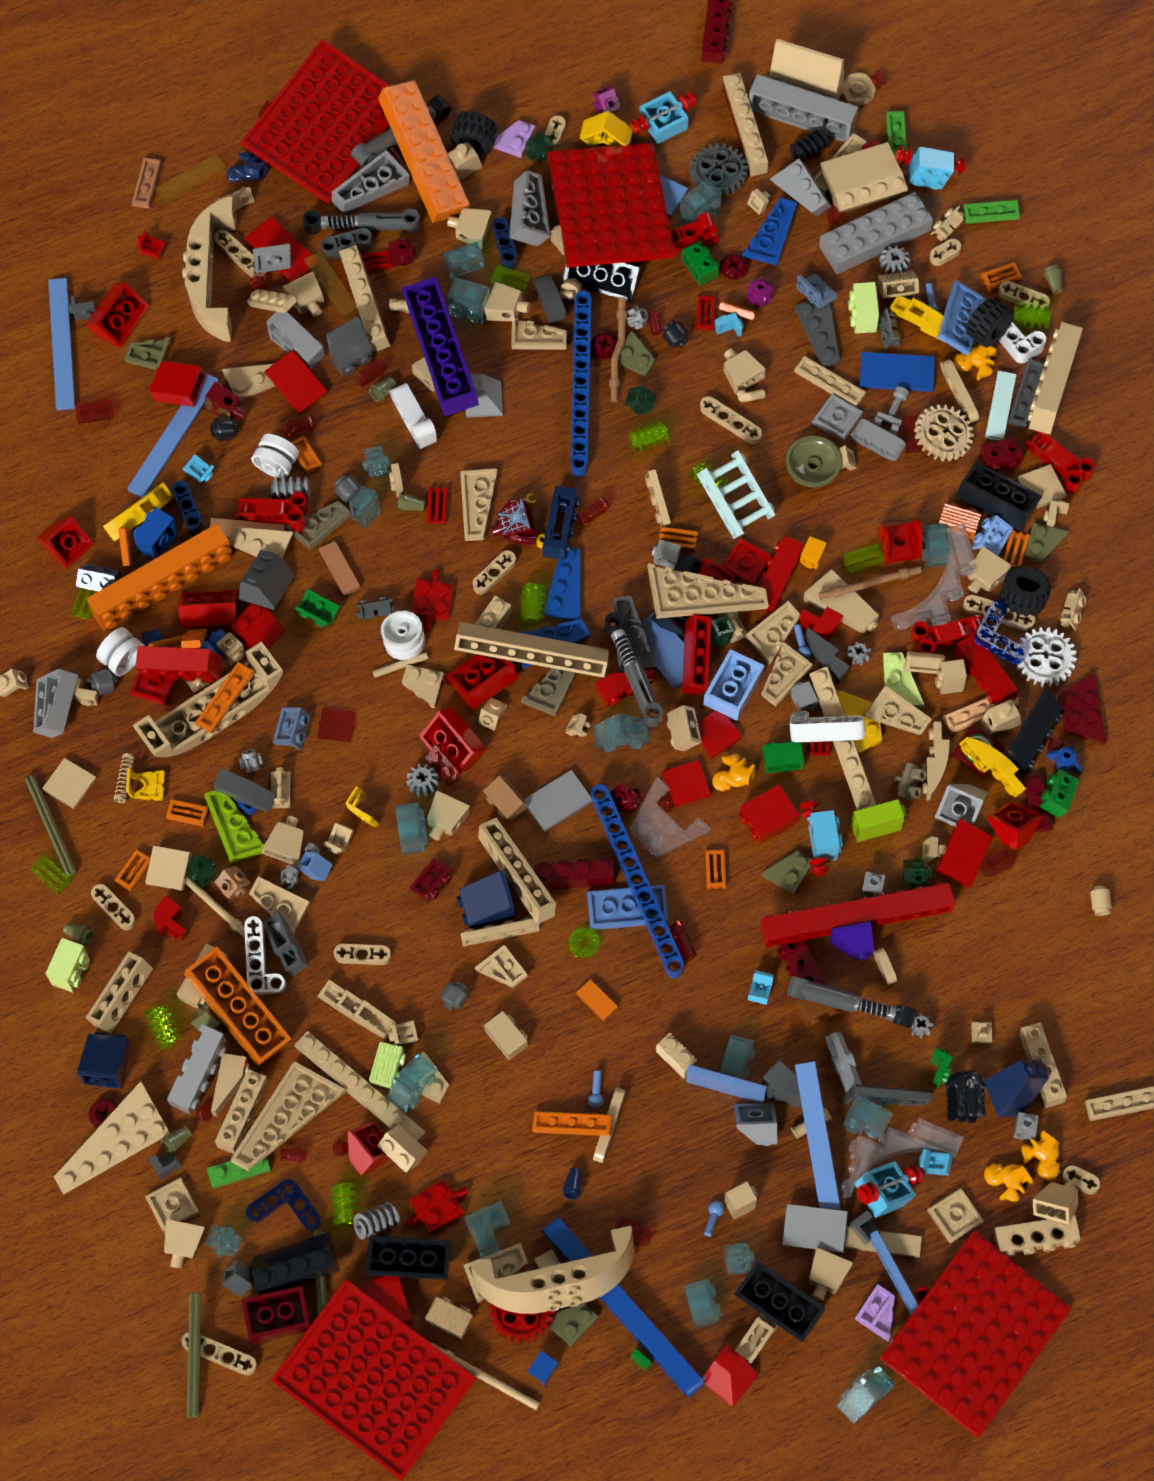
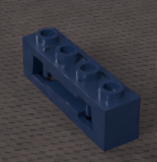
M555 486L543 542L542 557L565 560L566 553H570L571 542L568 541L569 538H573L574 527L571 526L572 523H576L577 512H575V508H579L580 497H577V489ZM559 505L560 512L565 513L562 540H560V534L555 533L559 516Z

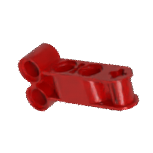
M710 212L700 214L695 222L671 230L675 254L682 252L683 249L698 241H701L706 246H714L720 241L716 223Z
M1036 431V434L1025 442L1026 448L1046 465L1051 464L1054 471L1066 479L1064 486L1068 492H1078L1081 489L1082 482L1092 478L1095 462L1091 458L1079 460L1049 435Z
M302 492L292 494L290 499L241 498L237 501L238 510L234 516L236 520L290 524L291 529L295 532H301L307 526L304 515L309 512L310 506L305 494Z
M981 615L929 627L923 621H918L913 625L911 640L918 644L917 652L934 654L935 650L954 646L975 633L979 635L980 639L988 635V631L983 626V617ZM916 631H922L924 634L919 635ZM925 647H926V648H928L930 651H929V652H925V651L922 650V648H925Z

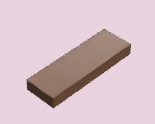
M143 158L131 202L132 206L150 209L162 164L161 160Z
M335 541L318 549L343 596L361 589Z

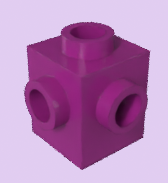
M606 86L592 93L597 112L604 113L609 111L615 114L616 110L621 108L619 103L621 102L620 96L615 92L614 88Z
M762 277L758 280H753L748 285L747 290L748 300L758 310L769 304L773 299V286Z

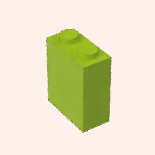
M897 799L854 811L851 826L856 841L861 842L900 831L905 822L904 816H906L904 805H900Z

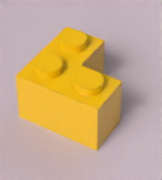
M607 111L584 120L580 139L591 147L602 143L608 146H626L630 144L633 130L613 113Z

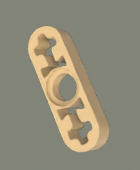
M1004 281L1000 284L998 294L1004 300L1040 313L1045 312L1049 307L1050 299L1045 294L1010 281ZM1006 288L1010 289L1008 293L1004 292ZM1025 293L1029 296V299L1022 300L1019 295ZM1040 301L1044 302L1042 306L1038 305Z
M507 550L498 555L474 578V591L477 594L483 595L494 587L516 565L515 554ZM504 558H511V562L507 561L504 563ZM491 569H498L500 573L498 576H491L489 571ZM485 582V587L480 586L478 588V583L482 584Z
M98 884L92 888L91 895L93 900L121 929L130 930L135 926L136 920L133 913L105 885ZM98 891L104 893L105 897L107 898L106 901H104V899L101 896L97 895ZM111 903L119 905V908L114 912L108 910V906ZM122 913L125 918H129L130 923H123L119 915Z
M339 944L334 949L336 961L342 964L385 965L391 960L390 950L384 945ZM342 950H345L346 953H349L345 954L344 958H341L340 954H338L341 953ZM351 950H354V951H353L354 959L351 958V954H352ZM366 950L368 956L365 959H359L357 957L358 951ZM371 950H374V951H373L374 954H375V955H373V958H374V959H371V957H372V955H371ZM381 951H384L385 955H387L383 959H380L378 956Z

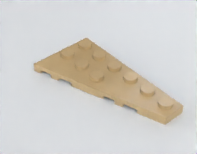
M648 563L647 568L656 619L692 616L693 614L703 615L767 609L769 606L765 588L746 584L738 585L730 583L731 581L715 580L713 579L714 577L686 571L678 572L672 570V568L665 567L664 569Z
M294 1061L232 1156L231 1162L250 1171L342 1096L346 1089Z
M141 1081L54 1176L63 1195L170 1133Z

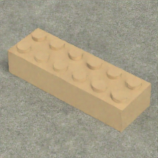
M1061 322L1060 329H1055L1028 416V421H1031L1029 429L1051 434L1083 330L1082 327Z

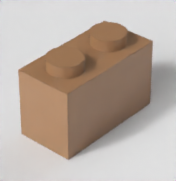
M499 775L483 790L487 795L485 799L492 806L495 805L499 809L497 813L504 820L514 821L529 806L506 777Z

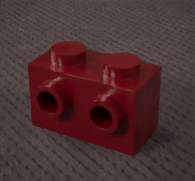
M1017 437L981 445L979 454L982 463L997 472L1006 468L1014 469L1022 464L1023 454Z

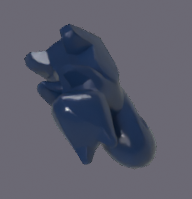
M251 151L239 152L240 160L244 164L242 166H231L226 174L227 179L233 183L241 182L243 179L263 180L270 167L266 166L267 162L259 159Z

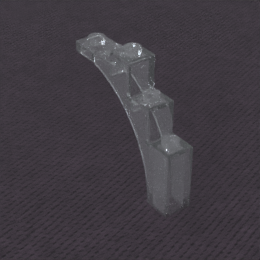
M965 523L946 528L949 539V556L940 582L933 592L918 606L910 611L891 616L894 629L903 630L918 621L926 623L928 620H931L933 626L951 622L946 601H956L963 597L964 592L959 576H968L977 571Z
M920 1118L916 1124L912 1123L908 1134L888 1127L887 1132L882 1131L879 1143L858 1135L857 1140H852L848 1149L851 1152L850 1158L856 1160V1162L852 1161L848 1170L851 1176L849 1180L845 1179L842 1184L841 1190L844 1191L842 1198L850 1201L856 1186L855 1182L872 1167L888 1158L905 1153L922 1152L923 1149H928L934 1153L950 1154L953 1156L952 1159L955 1160L964 1137Z

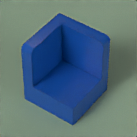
M540 1351L528 1369V1373L540 1380L543 1386H546L558 1368V1362Z

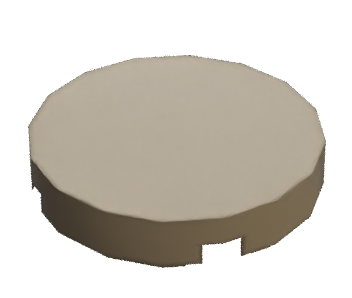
M852 73L845 77L841 95L846 102L862 106L873 100L876 84L871 77L869 78L864 73Z

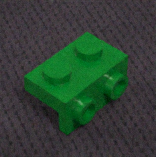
M307 589L300 605H296L295 610L299 611L298 615L306 619L310 617L315 620L314 623L324 628L325 626L333 625L342 606Z
M935 1048L930 1063L939 1068L932 1085L940 1088L942 1083H946L953 1069L950 1067L953 1057L950 1056L951 1054L948 1051Z

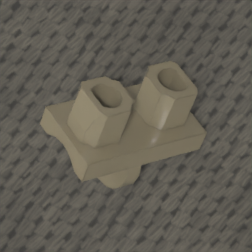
M906 763L901 777L895 776L894 781L899 783L897 796L911 802L913 799H919L922 791L921 788L916 786L918 780L924 781L926 779L927 772L912 763Z

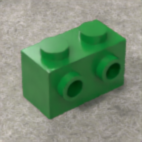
M701 241L682 250L681 259L699 286L719 277L720 265L716 259L713 260L709 248L706 245L704 246Z
M787 740L785 743L777 744L776 742H770L762 746L765 774L804 768L801 742Z
M1061 769L1055 774L1052 773L1046 782L1048 784L1047 789L1041 795L1042 802L1040 807L1058 818L1062 817L1069 811L1080 780Z

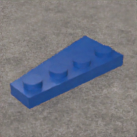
M783 198L778 200L765 223L763 222L760 230L753 237L748 248L743 252V257L778 265L796 211L797 202Z
M570 548V553H566L565 560L558 559L544 609L545 616L567 621L580 619L579 549Z
M582 619L560 623L558 626L549 628L548 626L542 627L540 630L522 632L523 634L571 643H579L591 637ZM519 662L523 669L533 665Z

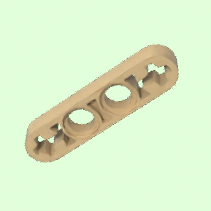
M218 230L215 232L214 241L220 250L253 280L258 282L265 280L267 272L255 273L253 268L254 255L228 231ZM220 237H221V238H225V239H226V242L223 241L222 239L219 240V238H220ZM232 247L239 248L237 253H231L229 250ZM244 258H250L251 262L249 264H243L242 260Z
M951 359L941 362L942 373L963 414L966 415V420L970 421V423L979 420L978 411Z
M704 397L701 400L700 410L704 415L750 444H757L761 441L762 431L757 425L712 397ZM705 404H712L711 407L705 408ZM721 412H726L728 414V418L721 419L719 418L718 414ZM735 422H742L744 426L737 429L733 424ZM750 433H751V434L757 433V437H756V436L750 437Z
M968 595L964 599L963 608L969 614L981 615L985 619L1023 631L1031 630L1035 624V616L1031 614L1029 616L1021 614L1018 622H1015L1017 618V613L1015 612L1012 613V619H1005L1003 613L1010 611L1002 603L976 595ZM971 601L975 602L973 607H969ZM987 606L994 607L995 612L993 614H988L985 611V608ZM1025 618L1029 619L1028 624H1024Z
M617 1087L615 1089L607 1115L613 1116L611 1136L599 1137L593 1157L594 1161L604 1162L625 1098L626 1090Z
M189 1332L182 1337V1345L187 1351L188 1343L186 1340L188 1339ZM202 1335L200 1336V1357L246 1376L252 1375L256 1371L257 1363L253 1357ZM209 1344L214 1345L216 1348L212 1355L204 1353L205 1347ZM227 1352L234 1354V1360L231 1363L223 1361V1356ZM241 1356L240 1361L247 1363L249 1360L252 1368H247L245 1371L243 1365L237 1364L238 1357Z

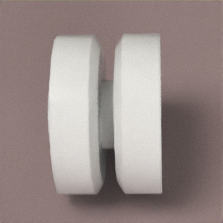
M264 434L258 444L259 448L255 450L251 458L253 464L268 475L277 476V478L285 476L287 478L292 469L291 464H294L299 456L298 449L282 437Z
M397 611L384 619L381 625V635L384 647L390 656L399 660H406L422 652L425 646V635L419 617L412 612Z
M121 627L111 632L104 639L97 650L96 657L103 665L108 666L109 670L116 676H122L135 666L138 646H144V644L137 638H133L132 633L126 628Z

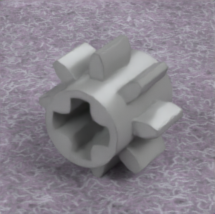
M637 305L627 311L626 322L630 327L635 326L636 330L647 324L648 313L644 308L639 309Z
M855 641L853 647H848L850 653H848L847 659H852V665L856 663L862 666L864 661L869 662L871 649H866L865 642L861 644Z
M248 749L241 753L242 757L238 758L241 769L245 768L246 772H254L260 769L259 764H263L260 752L256 753L255 749Z
M920 1013L917 1018L914 1017L912 1036L916 1034L920 1039H922L924 1034L930 1036L931 1032L929 1029L934 1026L933 1023H929L930 1016L925 1017ZM924 1024V1027H917V1025Z

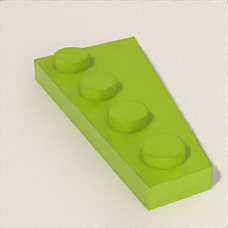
M215 790L205 793V799L230 863L262 854L261 851L264 844L259 840L256 832L251 829L246 818L238 811L230 796Z

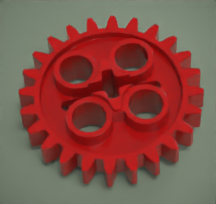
M495 1305L489 1306L490 1311L493 1312L489 1314L490 1319H495L491 1322L492 1326H498L496 1328L497 1334L503 1332L502 1338L505 1339L509 1336L511 1343L517 1338L518 1344H521L522 1339H525L526 1343L529 1344V1338L531 1337L537 1341V1334L544 1337L542 1330H550L547 1323H554L553 1318L550 1316L556 1315L555 1311L520 1314L505 1311ZM508 1317H516L515 1322L510 1324L506 1322ZM529 1318L537 1319L533 1325L526 1323Z

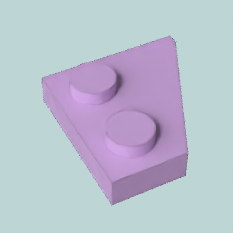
M518 120L496 137L493 148L522 158L535 131V126Z
M877 1284L855 1317V1320L886 1341H889L895 1295Z

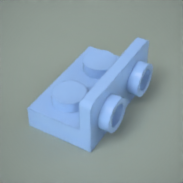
M995 515L990 518L987 517L982 522L981 531L973 539L974 543L971 547L973 550L981 549L983 546L995 555H999L1013 527Z

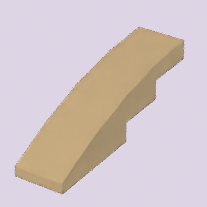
M331 980L326 982L317 995L318 998L383 1039L387 1038V1030H391L390 1025L396 1024L395 1021L365 1000L362 1001L348 990L342 989Z
M760 1314L735 1351L752 1364L776 1331L778 1325Z

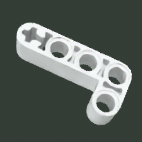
M1011 322L1009 329L999 342L1016 362L1025 363L1028 359H1032L1043 352L1046 335L1041 331H1035L1025 337L1015 324Z
M404 383L389 390L390 396L418 448L422 449L437 442L435 427L430 418L426 419L408 384Z
M796 711L791 714L789 720L791 741L860 740L866 737L863 716L809 717L807 711Z
M249 917L244 925L247 984L252 989L254 981H262L260 989H252L256 995L282 993L287 985L285 979L280 974H266L264 925L258 917ZM254 922L259 926L255 929L257 936H254V932L250 927L253 926ZM255 941L260 942L258 950L253 951L250 949L251 943ZM254 961L261 962V967L258 970L251 969V964ZM275 979L282 981V985L279 988L272 987V982Z

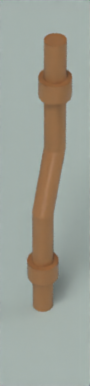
M625 297L618 298V311L616 312L618 341L611 358V379L609 380L612 403L618 402V389L620 388L618 359L625 343V320H627Z
M920 566L910 569H898V572L878 576L843 587L840 585L832 587L831 590L819 592L818 596L820 600L830 597H842L843 594L862 590L880 583L896 579H908L909 576L922 573V569Z

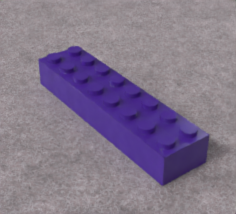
M433 277L402 287V292L444 416L478 406L477 394L437 278Z

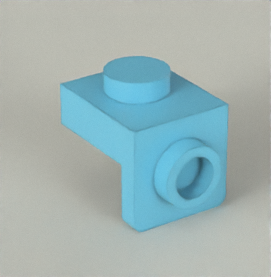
M736 313L722 315L715 319V331L717 334L735 329L737 336H742L744 324L741 318L738 319Z
M194 454L182 470L198 483H201L204 480L208 481L213 475L212 469L215 466L212 464L209 466Z
M756 970L748 1000L767 1005L774 975Z
M923 1149L919 1157V1166L926 1174L949 1176L953 1156Z

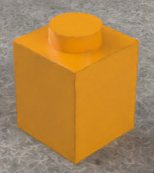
M809 536L802 551L800 563L807 568L818 569L825 554L827 543Z

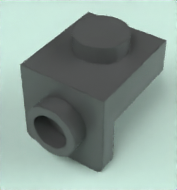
M70 296L71 303H68L70 314H74L75 320L89 319L95 311L94 302L76 304L74 296Z

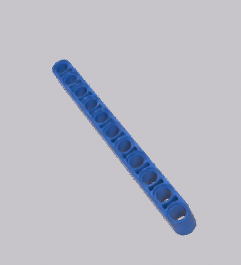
M580 291L575 295L571 472L576 477H583L588 470L591 295L587 291ZM583 398V399H585V400H583V401H578L577 399ZM577 431H583L584 433L578 434V433H576V432H577ZM581 447L583 450L579 451L576 448ZM577 464H582L583 466H582V467H576L575 465H577Z
M601 784L596 785L592 789L591 800L666 974L673 979L679 978L684 970V962L608 788ZM601 793L604 794L605 797L599 799L596 797V795ZM605 810H610L612 814L607 816L604 815L603 812ZM612 827H617L620 830L618 832H612L610 829ZM619 844H625L627 848L619 849L617 846ZM632 861L634 862V865L627 866L625 865V862ZM634 878H640L642 882L636 884L632 880ZM647 895L649 900L643 901L640 899V896ZM650 912H654L657 914V916L655 918H650L647 916V914ZM660 929L665 933L659 936L655 934V931ZM664 947H670L672 951L670 953H665L662 949ZM672 964H677L680 968L678 970H672L670 966Z
M558 1217L541 1230L567 1262L593 1256ZM618 1284L605 1295L599 1297L688 1398L705 1384L701 1377Z

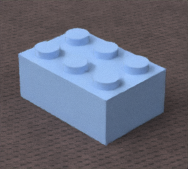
M730 649L704 695L703 705L738 721L763 676L764 665Z

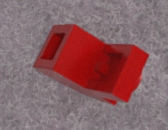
M827 607L820 618L803 609L799 614L798 622L803 628H810L826 640L838 631L843 622V615Z
M165 896L156 906L154 922L162 936L167 932L173 939L179 938L181 941H184L188 936L187 932L176 923L177 919L183 914L182 908L168 896Z

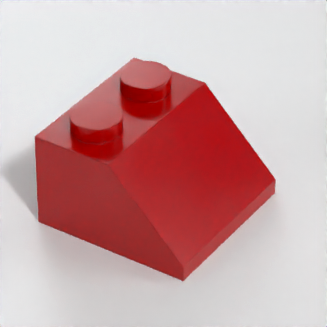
M253 603L248 606L230 627L231 633L249 649L262 642L269 650L285 631V628L268 609Z

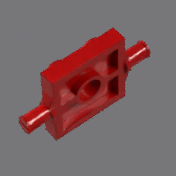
M436 569L432 570L431 580L416 578L411 612L417 617L425 619L424 630L426 631L428 624V631L432 630L433 621H448L453 584L439 581L440 571L437 570L435 576Z
M444 1179L409 1200L415 1211V1216L405 1221L406 1225L410 1229L420 1223L426 1228L429 1235L435 1233L465 1215L458 1199L469 1194L467 1189L463 1186L454 1192L448 1187Z

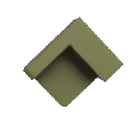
M206 1003L194 1012L191 1024L198 1030L202 1024L215 1029L221 1025V1020Z

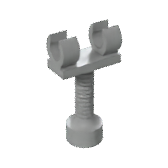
M896 387L893 392L895 399L888 415L878 411L873 424L881 427L882 422L892 425L890 433L897 436L902 420L894 417L901 401L907 399L909 391L903 387Z
M308 843L303 849L304 852L320 854L319 848L313 843ZM302 857L294 867L288 864L286 869L281 872V888L285 883H290L291 885L287 888V891L290 892L293 890L294 884L298 883V873L300 870L297 867Z

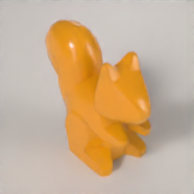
M979 344L972 347L971 353L968 355L964 353L957 354L953 364L960 372H967L973 366L979 368L977 380L992 375L993 369L991 367H994L995 362L990 357L996 356L995 352L997 349L992 346L985 348Z
M732 754L722 757V762L730 767L729 772L719 771L712 778V785L718 791L729 790L731 786L751 785L757 773L756 765L752 764L750 767H746V758L741 760L739 754Z
M1042 1130L1040 1141L1037 1142L1031 1138L1030 1143L1032 1146L1028 1144L1022 1145L1023 1164H1027L1033 1157H1036L1040 1160L1037 1166L1038 1175L1045 1180H1052L1060 1172V1164L1056 1162L1059 1156V1142Z
M993 1163L988 1165L984 1171V1178L989 1185L998 1186L1004 1183L1007 1187L1001 1194L1000 1200L1019 1201L1020 1196L1017 1191L1025 1194L1022 1185L1025 1182L1033 1183V1179L1022 1164H1009L1002 1167L1000 1163Z

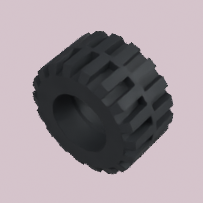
M463 111L456 116L449 137L455 146L468 142L477 155H486L493 148L498 134V127H496L497 125L493 120L485 115L473 111Z
M991 297L980 304L973 312L967 323L966 334L981 346L988 348L998 342L1007 332L1013 320L1014 312L996 297Z
M1030 566L1012 568L1011 571L1007 572L1000 591V600L1004 603L1003 606L1019 616L1021 614L1024 616H1029V614L1034 616L1036 613L1042 612L1051 591V583L1048 582L1049 578L1044 576L1045 573L1039 572L1035 567L1034 569L1030 568Z

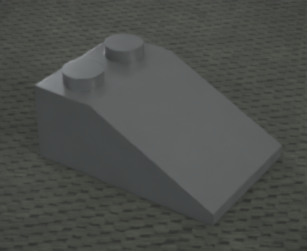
M358 316L327 334L331 362L342 377L354 373L357 368L369 364L373 359L371 346Z
M778 1061L763 1077L762 1085L767 1087L765 1096L769 1099L773 1098L777 1102L802 1109L797 1076L781 1061Z

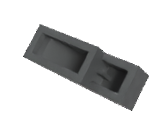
M551 275L533 279L548 323L566 319L564 305Z
M808 628L805 639L813 657L821 668L828 667L832 679L840 684L848 674L849 666L837 658L839 649Z
M224 769L220 770L213 785L215 791L233 797L235 801L268 813L272 808L274 798L277 796L266 788Z
M277 912L264 920L263 925L273 950L280 957L285 972L295 976L309 967L296 937L281 913Z

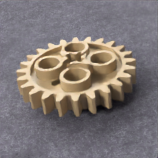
M937 404L935 408L930 406L928 410L925 409L920 414L915 423L916 428L914 432L917 433L915 439H920L917 445L924 446L922 451L928 450L927 456L934 454V460L939 456L941 462L947 457V460L951 462L953 458L958 460L960 456L963 457L968 452L973 443L972 438L974 434L971 433L973 427H968L970 421L964 420L966 415H959L960 410L954 412L953 406L948 410L947 405H944L941 409L940 405Z

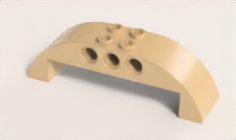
M226 197L207 207L193 223L188 235L187 251L183 252V260L186 262V267H183V278H185V287H187L191 308L196 320L211 335L223 341L231 342L232 325L228 308H211L214 231H236V211L233 197Z
M262 642L246 651L248 661L244 665L254 670L255 674L212 734L197 726L195 722L229 674L155 722L148 715L133 725L154 756L170 757L193 749L245 716L270 694L279 682L283 670Z
M627 1226L611 1230L614 1252L495 1279L490 1258L472 1262L470 1265L475 1289L488 1302L498 1308L521 1314L557 1311L563 1307H574L580 1303L594 1300L615 1288L628 1272L635 1252L632 1228Z

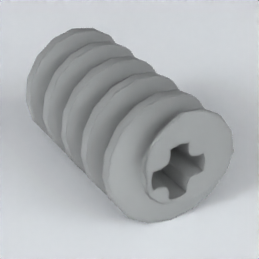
M275 476L271 483L272 499L275 498V495H277L278 499H282L283 494L285 499H289L290 495L296 492H302L306 494L308 500L310 499V482L307 476L304 477L303 481L300 480L299 476H297L296 481H293L292 476L289 477L288 481H286L285 476H282L281 481Z
M387 1202L383 1205H378L376 1208L356 1214L354 1217V1229L360 1239H365L366 1236H372L373 1233L378 1234L380 1231H385L386 1227L391 1229L393 1225L398 1226L400 1221L398 1211L391 1203Z

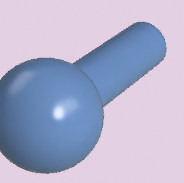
M926 284L928 306L940 313L939 306L935 304L933 284Z
M801 624L794 625L799 646L796 652L805 659H808L811 656V649L805 643Z
M594 1071L593 1089L592 1094L588 1098V1105L592 1109H599L604 1103L603 1097L600 1095L602 1071Z
M717 1200L712 1201L708 1207L710 1217L704 1235L711 1237L717 1218L724 1213L723 1203Z

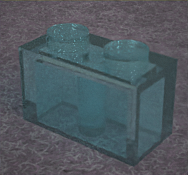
M477 242L443 253L444 265L450 279L484 267L483 254Z
M363 486L349 501L352 518L365 528L380 514L378 494L371 488L368 489Z
M946 524L924 525L922 531V543L924 545L922 560L926 561V567L948 566L950 550Z
M730 1035L720 1073L740 1079L748 1078L751 1067L747 1065L749 1059L753 1060L756 1048L753 1047L754 1041Z
M708 1279L684 1285V1292L694 1328L718 1323L719 1316L722 1315L719 1304H715L713 1299L716 1296L714 1285H710Z

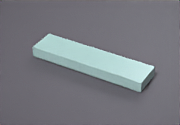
M998 371L985 438L999 441L1004 440L1016 374Z

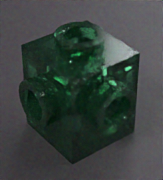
M541 131L535 136L528 138L525 143L526 156L537 164L542 160H546L548 152L553 151V141Z
M644 386L633 387L629 389L625 405L637 415L652 413L657 396Z
M728 616L711 620L710 643L712 647H723L730 643L735 630Z
M204 853L193 857L190 863L187 864L190 870L187 872L193 882L197 880L201 888H204L218 878L217 872L214 869L216 868L214 861L211 857L207 859Z
M920 858L903 860L904 886H912L914 888L928 886V879L932 878V869L928 867L927 860Z

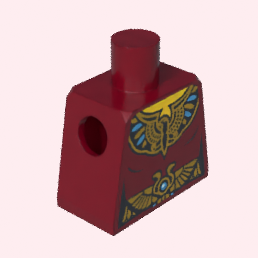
M217 382L213 383L205 395L204 410L218 417L230 416L233 418L235 416L243 420L247 413L245 409L239 406L240 398Z

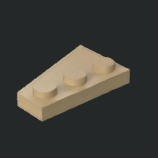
M518 317L516 321H512V349L566 350V330L548 325H535L533 321L528 320L524 322L518 320Z
M656 469L647 472L645 482L651 494V503L656 509V521L658 524H661V527L669 526L671 522Z
M234 527L229 543L230 546L255 557L263 549L279 554L283 559L294 532Z
M257 877L249 893L271 916L280 912L293 934H295L310 905L309 901L260 877Z

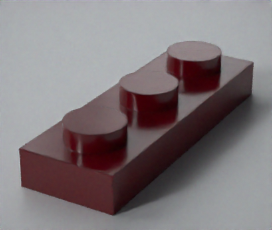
M1042 774L1024 776L1022 780L1026 788L1027 806L1029 809L1043 815L1034 833L1052 831L1051 815L1040 807L1042 802L1041 795L1045 790Z

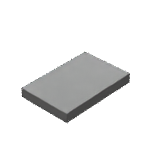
M572 770L525 798L529 804L527 808L544 832L592 803L590 795Z
M787 1204L782 1245L810 1249L820 1248L822 1250L844 1253L848 1211Z

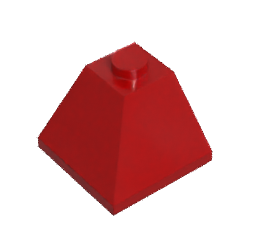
M68 516L50 525L37 537V540L46 551L65 568H68L94 544L72 516Z
M1011 800L989 814L988 820L1001 843L1018 850L1029 843L1043 815Z
M375 1120L348 1131L349 1161L361 1176L374 1171L390 1159L377 1146L385 1133Z
M726 1345L713 1361L702 1380L708 1388L730 1406L734 1407L759 1374L741 1355Z

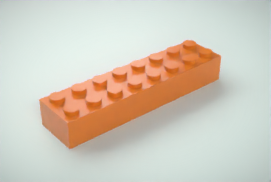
M416 81L383 88L378 100L432 223L449 219V216H460L462 209H468L470 204Z
M218 523L86 598L93 616L103 631L112 629L118 622L131 618L137 611L148 608L151 603L162 600L170 592L179 590L182 585L195 581L201 574L208 573L220 563L229 561L233 556L229 540Z

